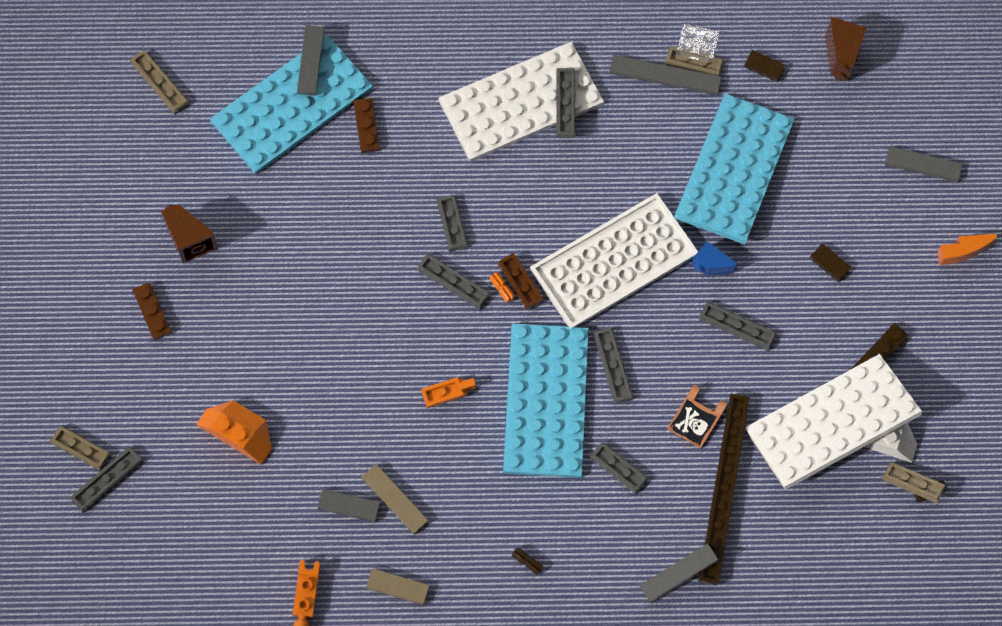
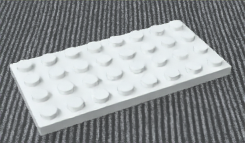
M572 42L439 97V103L470 162L556 126V68H575V117L604 104Z
M656 193L532 265L530 271L567 326L572 329L693 259L698 251Z
M879 354L745 427V429L786 490L922 415V412Z

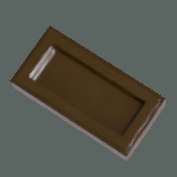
M751 50L744 67L777 82L785 64Z
M823 243L810 256L814 263L837 282L851 269V266Z

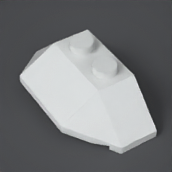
M908 423L864 447L912 463L917 442Z

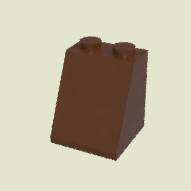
M831 16L825 34L830 75L837 80L848 81L867 28Z
M180 204L169 205L161 211L165 226L183 264L218 249L213 231Z

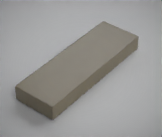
M670 46L665 65L719 76L723 59Z
M61 425L50 440L51 444L99 471L102 470L111 456L106 450Z
M893 462L889 464L883 476V481L934 503H938L946 486Z
M372 568L366 589L424 606L430 586Z

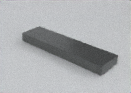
M306 25L297 94L316 96L324 37L323 26Z
M556 68V138H575V68Z
M891 146L888 148L885 161L886 166L957 183L962 168V163Z
M428 253L417 266L419 272L479 310L490 296L488 291Z
M708 301L699 316V320L769 351L776 336V332Z
M612 327L594 331L593 336L614 404L633 400Z
M129 446L70 496V500L84 513L143 462V459Z
M707 543L647 580L640 587L650 603L719 561Z

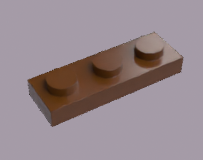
M372 98L353 100L361 154L379 151Z
M514 253L498 261L499 268L526 310L543 302V297Z
M148 282L132 289L153 340L156 341L172 334L151 283Z

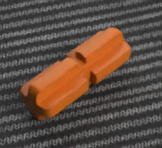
M498 272L492 274L490 280L495 288L499 290L505 302H511L515 297L513 292L505 284L506 282Z

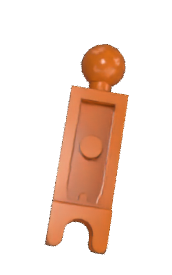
M300 560L293 607V616H298V619L294 622L293 626H309L306 618H313L321 567L318 561L314 563L313 569L307 570L305 561Z

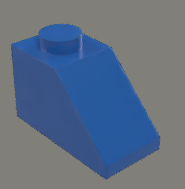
M708 241L692 260L694 269L699 273L703 272L705 275L734 273L738 264Z

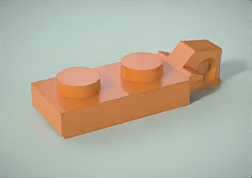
M456 377L422 388L421 393L428 409L468 395V391L476 389L474 378L464 381L463 378L458 379Z

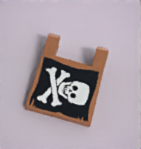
M693 385L667 429L701 449L726 409L727 403L721 400L715 411L708 409L694 400L700 391V387Z

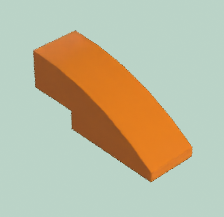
M997 235L959 236L955 244L941 245L938 250L940 266L965 261L978 255L994 243Z

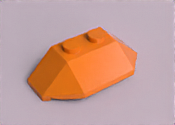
M234 400L207 408L196 424L201 429L260 465L263 464L272 450L266 420Z

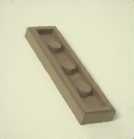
M145 50L130 59V63L174 115L189 105V101Z
M377 464L361 476L363 481L413 535L428 523V519Z

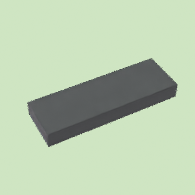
M455 195L436 198L449 252L468 248Z
M604 442L590 455L594 462L634 494L648 480L644 474Z
M322 489L318 504V510L370 522H376L380 502L324 489Z

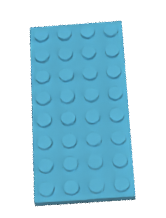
M328 35L323 37L316 96L297 94L301 53L210 118V122L255 174L262 171L351 106L353 100H359L373 90L370 82Z
M725 93L674 218L745 245L794 118Z
M512 324L504 474L582 477L588 328L574 327L571 329L570 327Z

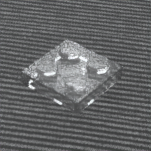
M684 23L676 55L712 63L719 32Z

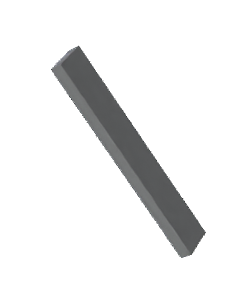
M613 55L609 74L712 95H718L721 76Z

